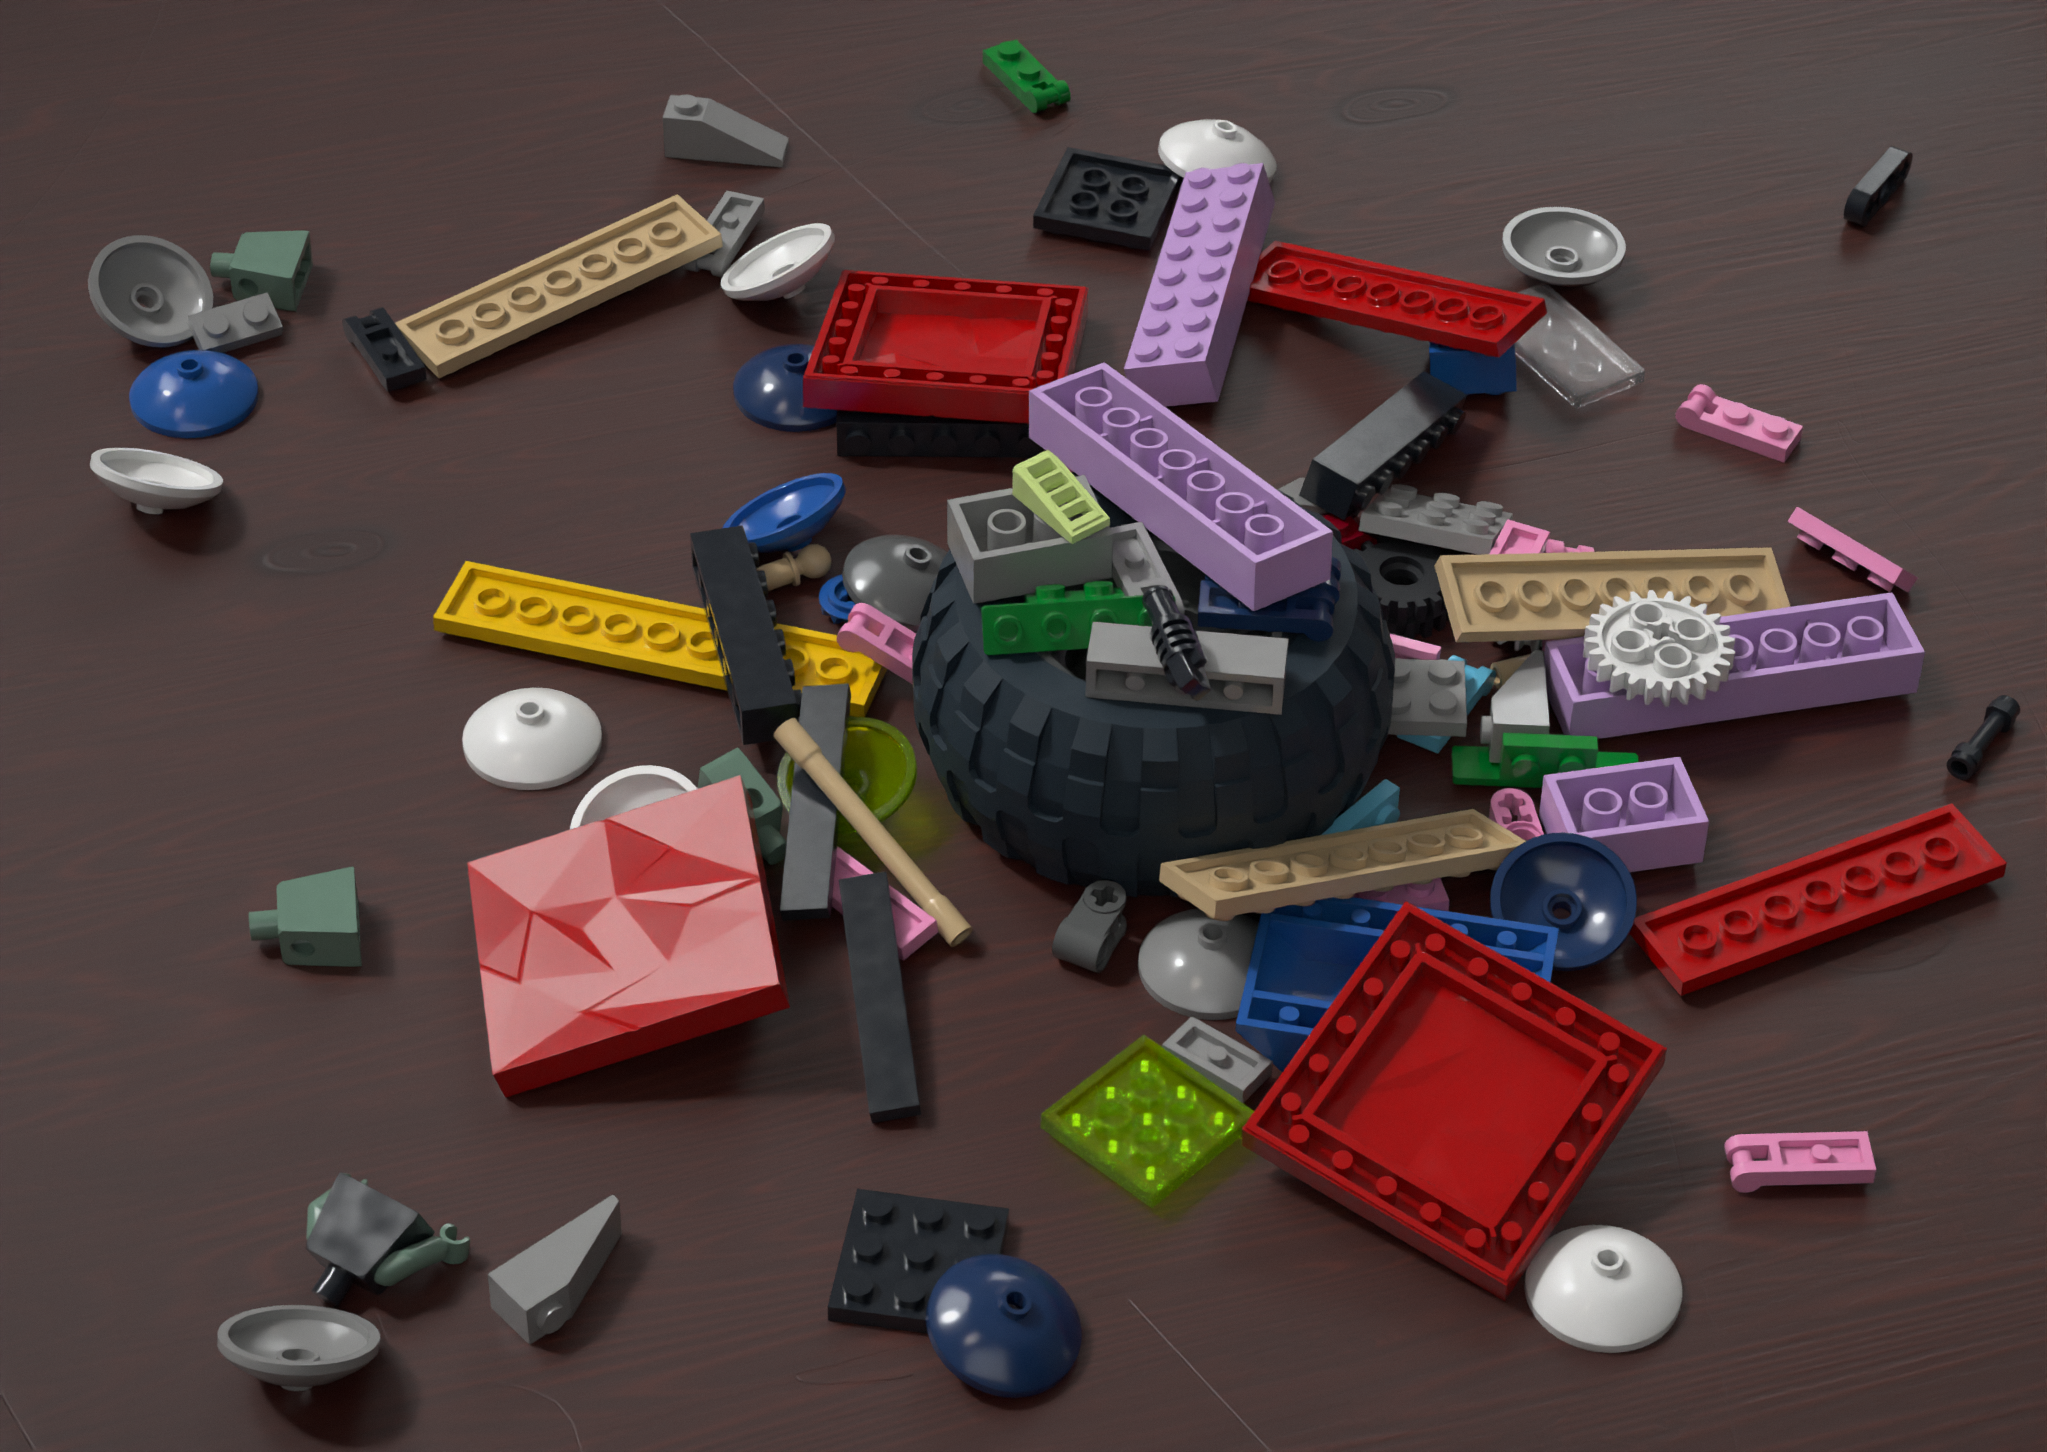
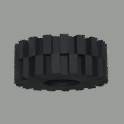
M1387 536L1377 537V544L1375 545L1370 540L1362 543L1361 551L1356 548L1354 549V551L1360 554L1369 569L1371 581L1378 595L1390 634L1404 635L1405 638L1414 640L1415 634L1420 633L1424 639L1432 636L1433 628L1440 632L1445 628L1446 620L1450 622L1435 569V564L1440 556L1450 555L1447 551L1440 554V547L1425 546L1423 543L1398 538L1389 541Z

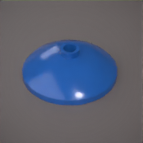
M190 350L165 356L149 365L134 380L129 393V401L134 417L145 428L169 437L198 438L218 434L242 422L255 408L259 391L257 379L253 371L240 360L217 351Z
M819 473L794 479L772 488L746 503L726 521L723 528L743 525L748 543L755 542L758 553H774L786 549L790 552L800 550L811 543V537L819 533L839 509L846 493L845 484L839 475L833 473Z

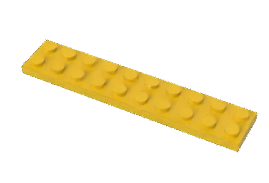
M465 561L433 616L434 631L727 691L704 608ZM777 623V627H774V629H782L785 638L786 656H783V659H791L795 673V686L792 687L793 690L800 689L802 693L803 686L848 683L851 690L849 716L864 719L887 668L859 651L848 652L842 649L837 643V635Z

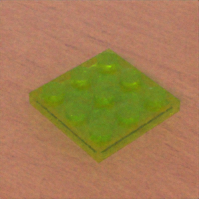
M1142 1035L1041 1114V1128L1153 1208L1242 1136L1243 1126L1254 1111L1153 1040Z

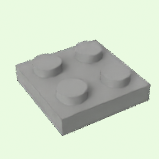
M1395 658L1392 717L1388 734L1466 737L1465 662L1443 659Z

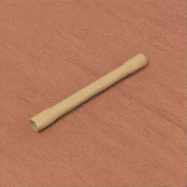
M791 718L781 724L773 736L800 768L809 774L922 910L936 919L938 932L950 947L957 946L963 942L973 931L972 926L950 900L935 888L825 758L821 748L796 718Z

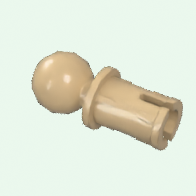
M809 544L800 550L795 559L791 553L786 552L783 553L782 559L759 566V569L756 570L765 572L768 591L790 583L794 586L800 585V575L809 578H820L830 570L832 561L830 553L825 547L818 544Z

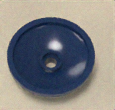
M781 345L762 351L748 360L738 370L733 382L734 401L739 410L753 422L780 431H811L836 423L837 410L803 407V376L815 345Z
M1560 832L1534 837L1520 844L1508 854L1500 864L1493 879L1490 907L1492 918L1559 928L1553 970L1575 971L1601 963L1622 946L1634 923L1637 897L1630 872L1623 861L1611 849L1590 837ZM1562 908L1567 910L1570 916L1566 919H1558L1554 916L1553 911Z
M988 1254L965 1259L949 1268L940 1277L927 1304V1332L937 1356L960 1380L988 1394L1018 1398L1045 1392L1058 1384L1068 1374L1080 1350L1082 1340L1081 1322L1071 1297L1063 1286L1049 1273L1020 1258ZM1008 1304L1016 1306L1019 1310L1011 1308Z

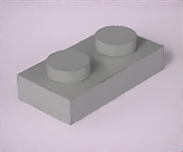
M268 292L188 315V326L199 350L223 353L280 336L283 331V326Z
M1193 1016L1162 1044V1058L1241 1104L1272 1075L1273 1061Z

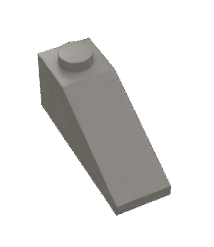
M670 95L663 115L665 157L773 167L783 166L789 146L788 137L710 98H700L692 95Z
M1534 650L1492 697L1490 716L1481 717L1480 743L1489 744L1490 762L1500 763L1503 733L1549 734L1544 651Z
M611 1195L487 1274L491 1308L529 1345L544 1335L557 1331L567 1320L572 1318L622 1235L619 1200L614 1195Z

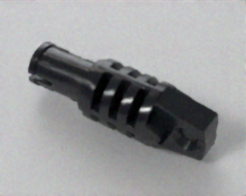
M1162 585L1152 587L1144 593L1142 603L1153 624L1150 631V639L1170 685L1173 687L1178 685L1182 692L1189 694L1195 701H1199L1211 691L1204 668L1207 658L1202 645L1198 640L1191 620L1185 615L1180 614L1172 590H1168L1167 586Z

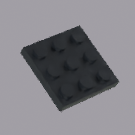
M1067 147L1033 214V228L1049 231L1053 234H1066L1087 238L1095 242L1102 241L1123 245L1131 249L1150 250L1182 184L1183 177L1173 172L1166 165Z
M857 1189L827 1306L828 1320L928 1334L926 1309L937 1281L949 1268L965 1259L988 1254L1002 1255L1009 1224V1208Z

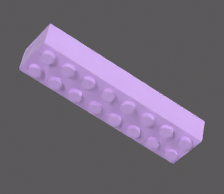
M1239 163L1231 167L1217 169L1199 168L1185 173L1124 367L1127 379L1164 407L1216 402L1219 400L1250 292L1249 287L1254 278L1275 205L1263 163L1250 165Z
M1105 362L1029 390L1030 439L1043 449L1051 451L1078 476L1085 475L1092 487L1136 521L1143 522L1145 528L1251 610L1256 611L1267 607L1270 604L1331 579L1332 530Z
M1893 592L1721 617L1720 625H1729V637L1735 638L1733 668L1729 670L1727 682L1720 681L1719 691L1713 692L1706 689L1704 700H1700L1690 694L1688 705L1682 704L1676 697L1671 698L1669 707H1665L1660 698H1654L1650 705H1645L1643 695L1637 694L1633 699L1627 700V690L1624 688L1613 693L1610 692L1611 680L1597 682V671L1587 669L1588 658L1583 657L1584 636L1547 641L1545 643L1544 663L1547 697L1564 735L1597 736V739L1916 693L1925 654Z

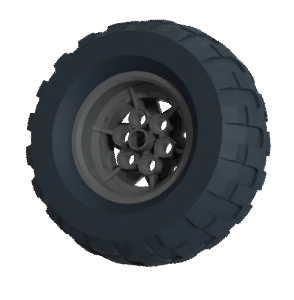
M1090 485L1099 506L1110 517V528L1138 522ZM1278 490L1333 531L1332 556L1341 563V577L1339 580L1340 598L1335 604V610L1331 615L1334 620L1333 634L1329 639L1318 642L1309 639L1305 633L1198 627L1201 580H1205L1206 574L1146 528L1181 597L1184 615L1191 620L1195 631L1288 639L1282 715L1085 697L1088 648L986 655L983 650L982 607L987 605L1025 603L1024 595L973 604L949 549L942 560L938 575L932 584L920 615L921 623L916 633L912 650V681L916 726L953 809L963 821L981 826L983 841L1007 858L1025 861L1035 867L1036 872L1042 876L1068 885L1078 884L1085 887L1096 881H1114L1124 888L1126 896L1137 897L1138 895H1170L1178 897L1176 892L1159 881L1161 863L1245 848L1272 847L1284 844L1285 841L1320 836L1332 826L1335 819L1356 803L1378 762V754L1388 736L1391 725L1395 653L1379 598L1371 581V574L1360 554L1342 544L1341 532L1330 521L1316 512L1303 508L1294 501L1293 497ZM1113 577L1110 579L1099 580L1112 582L1113 588H1118ZM1084 584L1067 586L1065 591L1084 590Z

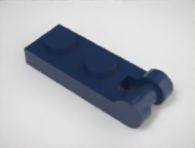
M1201 580L1198 627L1305 633L1313 641H1325L1332 636L1334 630V620L1331 615L1335 610V596L1328 589L1311 587L1267 607L1253 611L1215 581Z

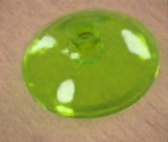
M849 717L844 780L881 823L903 806L914 789L917 779V760L914 750L906 736L894 726L873 718ZM786 752L778 769L777 788L781 802L790 815L795 761ZM840 812L838 834L857 832Z

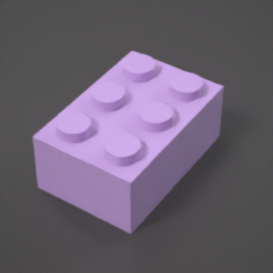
M1680 757L1544 775L1539 818L1546 834L1574 833L1599 841L1611 849L1623 861L1629 872L1703 862L1709 820Z

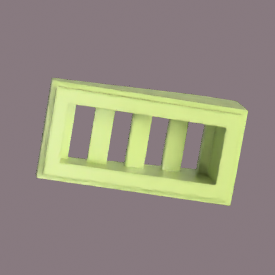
M1046 450L1014 467L1012 495L1071 544L1110 526V517L1064 463L1051 451ZM1079 513L1083 515L1073 521L1069 520V518Z

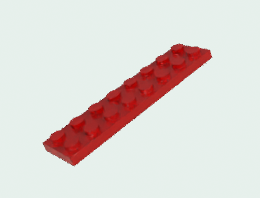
M1274 241L1260 253L1247 299L1252 303L1266 304L1283 310L1310 314L1317 318H1327L1345 322L1349 325L1363 326L1380 330L1383 333L1407 336L1418 341L1442 344L1450 348L1464 349L1489 357H1500L1547 314L1545 299L1280 241Z
M1951 803L1636 917L1629 934L1678 994L1682 996L2004 877L2007 863Z

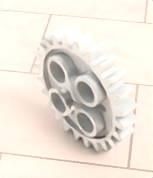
M1649 590L1647 598L1641 599L1633 591L1630 592L1629 602L1616 596L1613 599L1612 607L1601 604L1599 614H1591L1589 625L1585 627L1583 657L1588 658L1587 669L1597 671V682L1611 680L1610 692L1613 693L1624 688L1627 690V700H1631L1639 694L1644 696L1645 705H1650L1654 698H1660L1663 705L1669 707L1671 698L1676 697L1682 704L1688 705L1690 694L1700 700H1704L1706 689L1717 692L1719 691L1720 681L1727 682L1729 670L1733 668L1735 638L1729 637V625H1720L1721 615L1719 613L1706 615L1707 604L1705 603L1695 608L1690 606V596H1686L1678 602L1674 601V595L1671 591H1668L1664 599L1657 598L1653 590Z

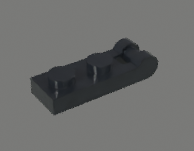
M383 307L371 310L369 316L358 319L354 315L342 320L346 338L350 343L353 342L387 392L403 389L409 385L427 380L425 365Z

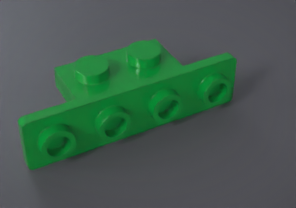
M1109 581L1088 582L1084 584V590L1065 591V586L1059 584L1041 585L1036 587V593L1024 594L1025 603L987 605L981 609L983 650L986 655L1089 648L1093 622L1149 627L1153 625L1147 610L1143 606V595L1126 596L1120 587L1113 588V583Z
M1503 733L1500 763L1490 762L1489 747L1453 746L1451 754L1452 782L1454 784L1542 788L1544 775L1639 762L1636 753L1598 752L1597 736Z

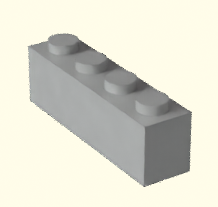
M1103 622L1092 623L1086 660L1085 697L1282 715L1288 654V639L1196 631L1198 640L1207 658L1204 668L1211 691L1199 701H1195L1189 694L1182 692L1178 685L1176 687L1170 685L1150 639L1152 627Z

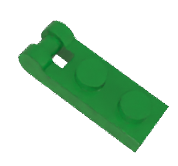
M1016 39L1005 41L997 46L983 50V64L1032 113L1046 110L1049 104L1054 103L1058 106L1071 100L1068 84L1064 80L1058 81Z

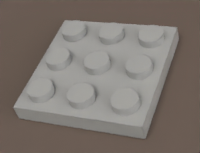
M1394 484L1391 486V489L1387 488L1382 495L1379 494L1362 512L1359 531L1484 555L1490 554L1507 519L1512 520L1513 513L1503 512V506L1492 502L1480 501L1477 502L1476 506L1459 503L1460 498L1452 494L1435 493L1434 497L1417 494V489L1414 487Z

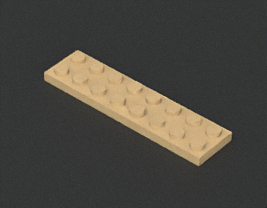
M676 194L402 319L395 324L420 360L438 378H441L723 247L722 235L685 200Z
M1772 548L1443 555L1439 557L1435 564L1456 642L1554 640L1582 637L1585 635V627L1589 625L1591 614H1599L1601 604L1612 607L1613 599L1616 596L1629 602L1630 592L1633 591L1641 599L1647 598L1649 590H1653L1657 598L1664 599L1668 591H1671L1674 595V601L1678 602L1686 596H1690V606L1695 608L1705 603L1707 604L1706 615L1719 613L1721 617L1791 607Z
M1470 809L1285 841L1284 844L1272 847L1245 848L1161 863L1159 881L1176 892L1179 898L1189 901L1205 912L1208 918L1228 921L1233 919L1235 915L1244 913H1271L1277 907L1288 905L1310 906L1315 903V900L1332 897L1348 899L1359 892L1370 890L1385 892L1392 890L1397 885L1408 883L1429 884L1432 882V879L1447 876L1467 877L1474 871L1485 869L1498 870L1508 854L1524 843L1525 840L1476 810Z

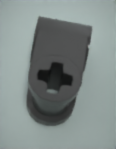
M1101 880L1091 883L1085 889L1069 916L1064 918L1057 929L1052 945L1053 957L1096 973L1104 970L1112 952L1125 936L1127 930L1126 918L1122 915L1127 898L1126 892L1120 884L1114 881Z

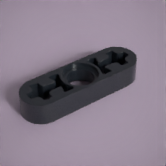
M1891 146L1851 191L1845 204L1844 219L1861 226H1866L1905 181L1911 168L1913 154Z

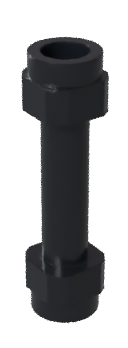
M2001 695L1992 700L1988 705L1984 722L1968 743L1961 742L1952 751L1951 757L1947 761V769L1952 776L1960 780H1967L1976 774L1981 767L1984 751L2000 731L2007 732L2010 730L2020 714V706L2014 698Z

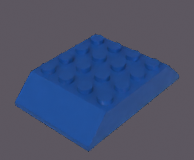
M1332 897L1315 900V903L1310 906L1288 905L1277 907L1271 913H1261L1235 1031L1264 1057L1273 1061L1272 1064L1283 1072L1402 907V904L1355 897L1348 899ZM1418 907L1551 982L1559 928Z

